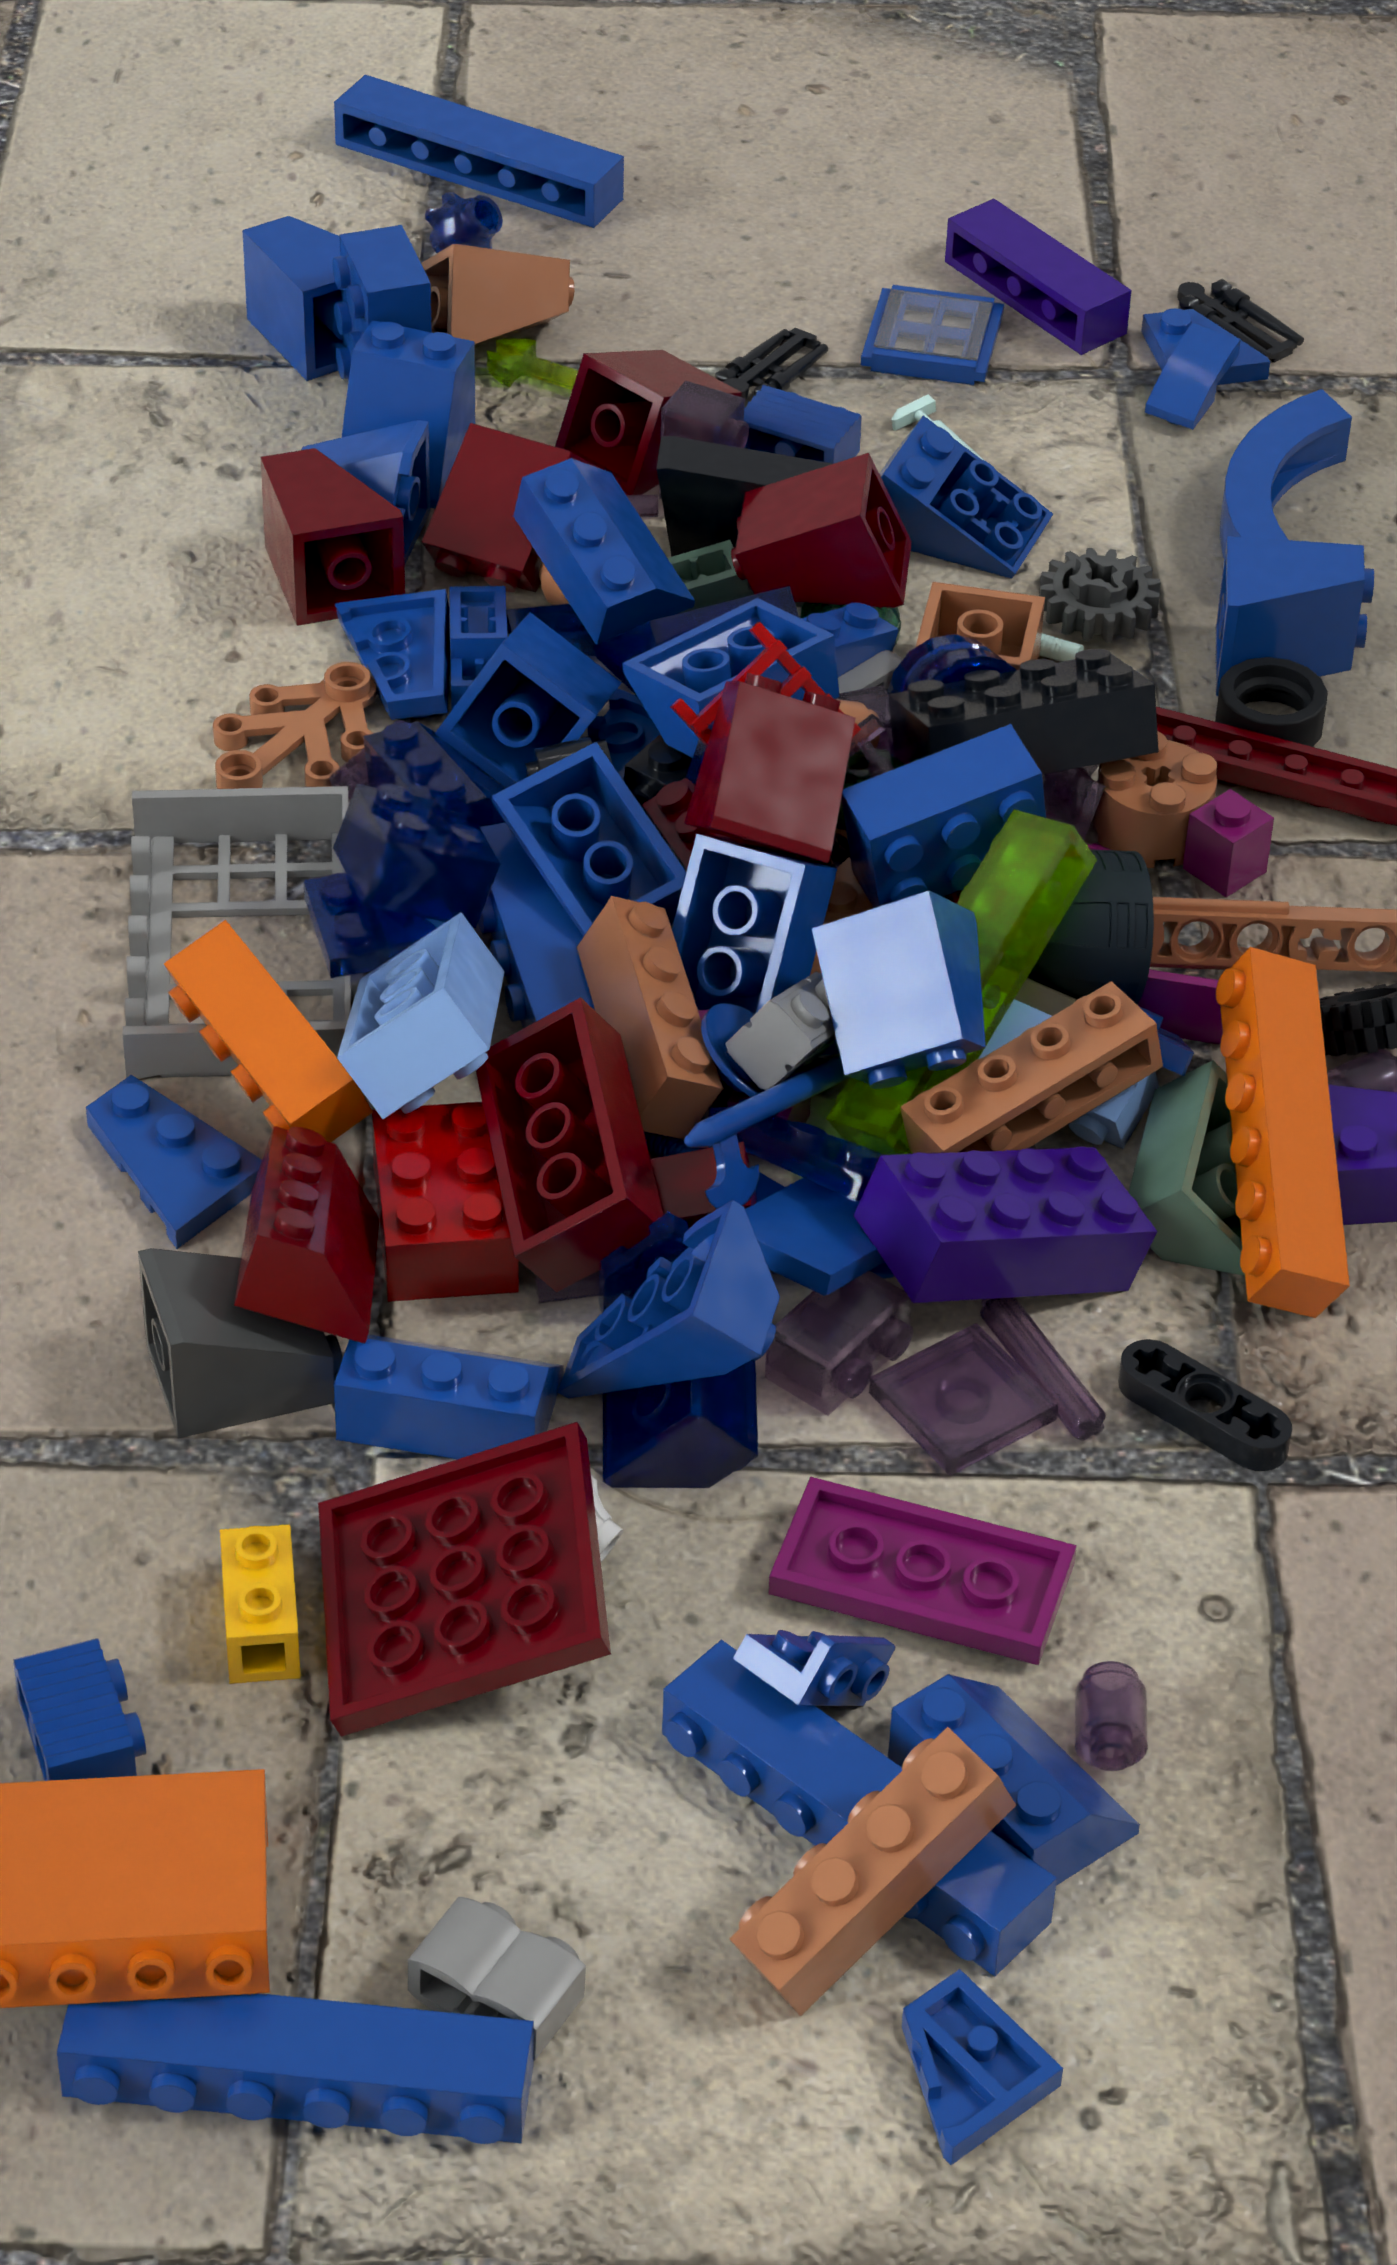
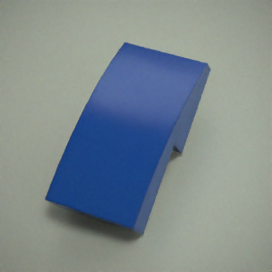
M1192 322L1164 366L1148 398L1145 413L1164 419L1171 424L1181 425L1193 430L1215 401L1217 384L1238 357L1241 339Z

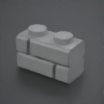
M816 971L769 1000L750 1019L751 1021L743 1025L725 1044L727 1053L754 1083L764 1090L782 1083L814 1062L836 1039L822 974Z

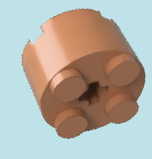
M1158 732V753L1100 764L1093 816V828H1096L1098 832V843L1111 850L1136 851L1143 857L1147 868H1154L1155 860L1174 859L1173 867L1183 865L1189 815L1215 798L1217 786V762L1212 756L1199 753L1187 745L1167 740L1161 732Z

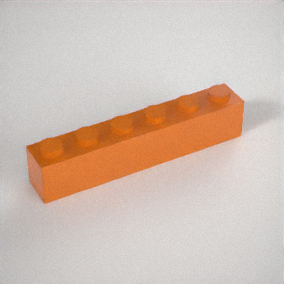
M1249 947L1231 968H1227L1221 974L1216 987V1000L1221 1007L1223 1029L1220 1049L1225 1057L1228 1084L1225 1103L1230 1110L1232 1128L1230 1157L1232 1162L1235 1163L1237 1183L1235 1212L1240 1218L1242 1238L1240 1267L1242 1272L1245 1273L1248 1302L1316 1318L1350 1287L1316 965Z

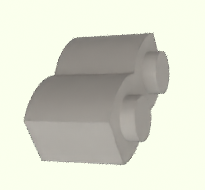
M458 1897L408 1959V1991L433 2011L534 2021L535 2061L583 1999L586 1965L580 1961L575 1950L563 1940L552 1936L543 1937L535 1933L521 1931L516 1926L511 1915L502 1907L490 1902L480 1903L473 1899Z

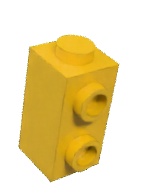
M290 1524L220 1529L229 1684L301 1678Z

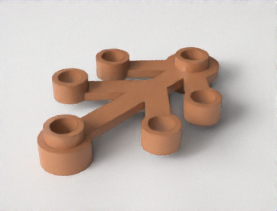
M341 662L330 666L320 683L281 687L264 684L253 688L249 694L251 715L223 714L213 722L214 744L221 750L229 751L222 754L215 762L217 789L262 788L263 775L303 742L305 743L308 759L304 767L305 787L340 786V767L331 757L325 726L339 713L341 714L345 729L340 738L342 759L352 765H364L373 761L376 756L375 735L367 728L364 708L370 706L375 701L377 691L369 670L359 663ZM311 705L306 710L285 712L284 707ZM276 734L254 753L240 750L248 744V737Z

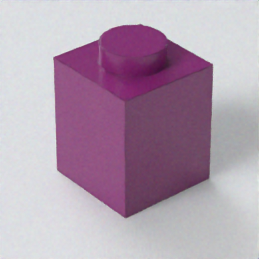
M1232 789L1227 790L1190 813L1183 869L1227 898L1267 872L1274 817Z

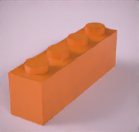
M226 920L163 963L177 985L168 991V994L189 1023L198 1017L203 1020L206 1027L201 1029L199 1033L217 1059L223 1062L231 1056L238 1066L231 1070L230 1073L250 1101L253 1103L260 1097L266 1100L270 1107L262 1113L272 1128L273 1126L287 1130L292 1127L308 1128L321 1134L327 1142L331 1143L373 1113L360 1088L335 1054Z

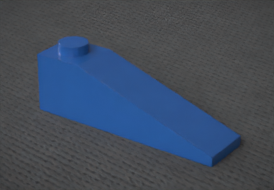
M731 1200L698 1220L684 1233L683 1244L688 1246L684 1252L673 1262L660 1256L648 1268L647 1279L639 1287L633 1299L621 1294L577 1336L557 1393L570 1399L725 1375L751 1360L756 1361L767 1352L775 1337L776 1326L772 1323L780 1295L744 1206Z

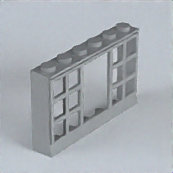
M348 786L132 791L135 836L131 837L133 875H130V898L132 915L128 916L130 956H127V983L129 998H125L126 1026H123L122 1033L126 1078L130 1075L138 1079L161 1075V1078L232 1076L230 1071L238 1066L231 1056L220 1062L199 1033L201 1029L206 1027L205 1023L169 1024L170 999L172 998L168 991L177 985L170 984V973L163 963L171 958L172 918L332 914L333 980L282 981L276 983L287 996L333 995V1020L307 1021L337 1057L359 980L363 977V970H351V966H363V930L351 929V925H363L362 888L350 889V885H362L361 849H350V846H362L361 810H349ZM332 840V862L287 863V841ZM275 841V863L231 864V842ZM218 842V865L174 866V843ZM332 877V899L287 900V878ZM275 878V901L230 902V879ZM218 879L217 902L173 903V880Z

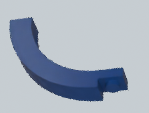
M1323 389L1301 396L1279 407L1257 423L1237 446L1229 462L1225 478L1220 518V544L1223 558L1225 557L1227 536L1288 540L1274 515V506L1291 487L1319 470L1346 461L1352 416Z

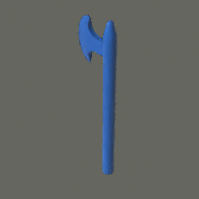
M840 1055L695 1124L685 1137L684 1143L690 1148H707L713 1145L717 1174L713 1185L705 1190L708 1201L712 1206L718 1209L731 1200L743 1206L756 1191L760 1177L759 1164L749 1168L744 1164L740 1154L737 1133L849 1079L850 1077L844 1075Z

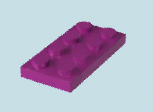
M810 1477L769 1575L768 1594L1039 1666L1075 1564L1077 1545Z

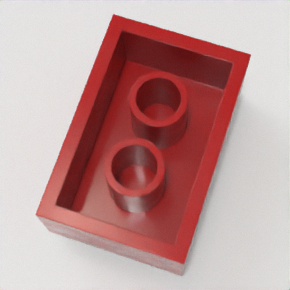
M466 1102L424 1105L407 1114L398 1109L384 1119L381 1118L375 1109H372L373 1161L388 1302L518 1293L519 1260L514 1257L483 1103Z

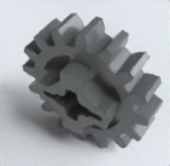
M1087 548L1086 554L1080 557L1071 551L1066 552L1065 563L1052 559L1049 562L1048 572L1041 573L1039 596L1045 597L1044 611L1047 612L1046 622L1048 624L1062 622V634L1068 635L1074 631L1082 632L1083 641L1089 642L1093 635H1102L1106 643H1112L1113 636L1119 633L1127 639L1134 638L1135 628L1145 631L1150 629L1151 618L1158 617L1160 579L1152 578L1153 569L1150 566L1137 568L1136 556L1131 555L1125 559H1118L1114 549H1110L1105 556L1097 555L1093 548Z

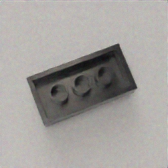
M1105 649L1083 650L1075 654L1074 660L1058 663L1048 659L1029 660L1020 664V670L999 673L995 670H975L966 673L964 680L943 684V682L937 680L917 681L908 686V691L889 694L894 762L900 766L1009 724L1013 726L1042 772V775L1159 752L1155 684Z

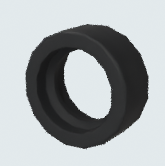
M1272 657L1248 659L1232 666L1221 678L1215 722L1314 747L1322 737L1328 691L1322 679L1304 665L1288 659ZM1257 701L1279 702L1294 708L1297 712L1284 715L1265 714L1248 708L1245 704Z

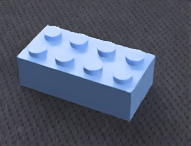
M462 912L359 980L337 1059L382 1119L398 1109H401L404 1114L416 1110L434 1095L435 1089L433 1086L452 1074L456 1079H462L477 1070L488 1059L486 1052L490 1049L505 971Z

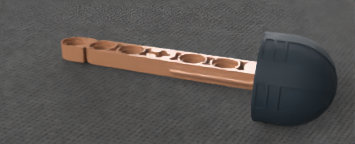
M1082 849L1061 852L1044 859L1030 869L1018 882L1007 903L1003 921L1005 950L1015 972L1076 999L1087 996L1112 981L1138 1005L1146 986L1150 967L1215 970L1231 968L1248 949L1237 944L1239 933L1245 927L1257 923L1267 926L1268 933L1263 942L1253 948L1316 965V970L1397 972L1396 909L1289 906V902L1153 897L1146 863L1141 854L1136 851ZM1196 921L1209 925L1208 934L1202 942L1192 946L1182 945L1178 942V935L1185 925ZM1318 928L1323 937L1313 938L1310 947H1304L1300 939L1309 938L1312 934V929ZM1369 928H1379L1385 931L1383 942L1378 948L1369 952H1361L1355 949L1356 939L1363 931ZM1333 940H1340V949L1337 948Z

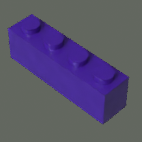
M993 198L948 218L945 262L1080 355L1127 334L1132 290Z

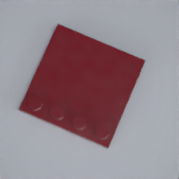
M578 1422L318 1503L330 1721L341 1737L611 1655L587 1438Z

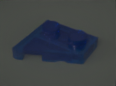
M364 870L336 873L325 877L303 880L304 899L330 978L373 971L437 928Z

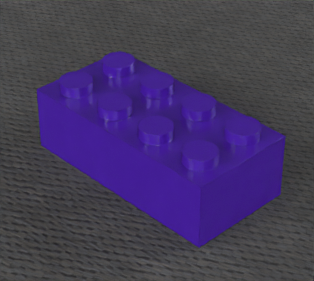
M1081 1146L1059 1149L1026 1148L1005 1151L972 1150L951 1153L917 1152L913 1154L880 1155L854 1214L855 1219L872 1244L877 1248V1251L913 1303L1129 1291L1158 1232L1095 1147Z

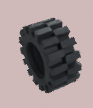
M1397 983L1386 986V984L1375 985L1373 988L1367 989L1362 987L1354 989L1352 992L1343 991L1334 994V996L1320 998L1325 1056H1341L1343 1054L1351 1056L1358 1055L1361 1052L1374 1053L1379 1052L1378 1050L1387 1048L1390 1050L1397 1048Z

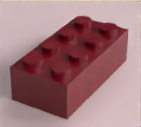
M580 997L490 1046V1049L486 1052L488 1059L476 1070L514 1257L555 1292H559L667 1235V1228L621 1035Z

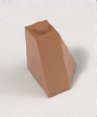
M452 244L421 263L431 282L432 333L443 332L456 338L475 341V348L550 322L569 312V307L574 298L575 285L573 278L570 277V260Z

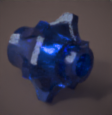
M447 192L442 195V206L426 210L424 218L432 226L430 242L436 253L452 244L492 249L491 239L500 231L503 223L501 211L491 198L478 195L474 198L464 199L454 192Z

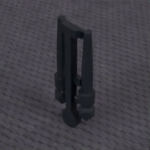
M1224 279L1211 284V297L1205 294V289L1202 285L1195 282L1182 283L1178 288V309H1194L1235 337L1240 338L1274 363L1293 354V349L1304 342V338L1250 301L1249 295L1237 288L1232 289V285ZM1249 316L1288 340L1280 343L1245 319Z
M793 328L790 331L783 329L755 347L745 356L736 357L726 367L716 372L715 378L742 392L739 401L747 399L749 388L752 386H756L754 396H756L758 390L761 391L762 385L787 391L791 382L828 352V346L817 341L816 335L801 329ZM787 340L784 344L778 347L783 341ZM807 347L812 349L811 352L791 364L785 370L779 366L801 348ZM767 374H772L765 382L761 380Z

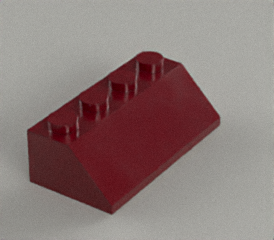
M273 1126L251 1193L234 1306L365 1344L370 1329L379 1218L338 1146L327 1142L321 1134L311 1129L292 1127L287 1130Z

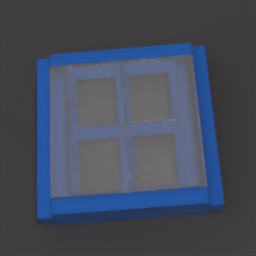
M893 285L892 289L882 288L861 355V365L871 367L873 372L974 385L975 381L985 382L1004 314V304L994 303L995 298L900 285Z

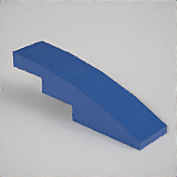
M506 586L449 587L451 710L501 643L508 637ZM452 747V754H460Z

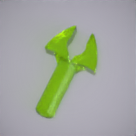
M516 338L496 340V353L487 350L488 372L498 382L507 387H511L519 377L527 376L570 390L573 389L578 370L536 357V340Z

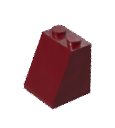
M664 350L584 353L555 447L571 451L578 461L611 472L624 493L631 498H637L659 485L657 462L661 437L676 436L717 444L725 443L742 392Z
M470 423L422 540L423 545L435 561V567L446 574L459 578H464L466 573L484 577V580L491 586H506V592H515L518 587L536 593L541 585L539 568L542 560L513 517L522 477L570 458L575 459L572 452Z
M316 448L260 457L265 548L297 626L338 619L335 603L405 594L404 525L400 509Z
M869 453L745 492L742 514L737 518L738 537L736 547L731 550V558L737 576L742 581L748 580L756 598L839 605L862 603L871 607L895 608L904 605L912 541Z
M747 673L745 683L741 681H726L684 824L805 860L828 863L833 847L856 718L839 713L838 709L841 702L824 695L805 691L802 701L782 695L780 692L783 683L760 675Z

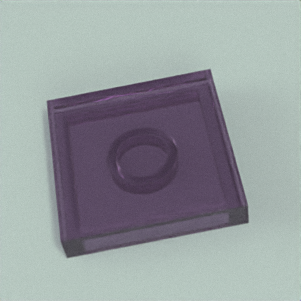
M977 1323L870 1377L869 1394L949 1476L1057 1420L1058 1403Z

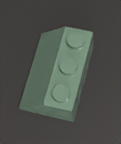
M1212 1060L1188 1072L1185 1076H1181L1155 1089L1128 1192L1137 1201L1141 1210L1158 1231L1150 1248L1162 1260L1245 1276L1240 1267L1242 1251L1240 1218L1235 1212L1237 1196L1235 1163L1232 1162L1230 1157L1232 1142L1230 1110L1225 1103V1094L1228 1086L1227 1074Z

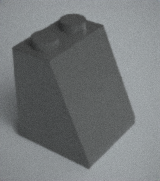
M154 1248L138 1251L146 1346L178 1438L335 1403L334 1375L338 1374L343 1359L336 1335L325 1336L323 1331L234 1306L241 1258Z

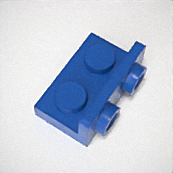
M778 1630L776 1635L746 1634L733 1659L797 1705L864 1706L866 1701L874 1698L886 1683L890 1671L887 1663L896 1646L884 1637L825 1635L816 1631H812L809 1636H797L785 1630Z

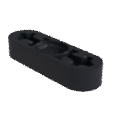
M1152 1339L1139 1340L1131 1343L1124 1349L1121 1356L1118 1385L1120 1391L1127 1399L1249 1470L1269 1471L1278 1468L1286 1461L1292 1434V1423L1282 1410L1162 1341ZM1195 1397H1208L1217 1401L1222 1408L1215 1412L1203 1413L1191 1408L1187 1401Z

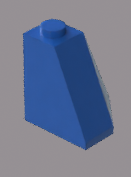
M415 420L303 446L301 450L316 448L401 510L404 525V564H406L430 514L429 422Z

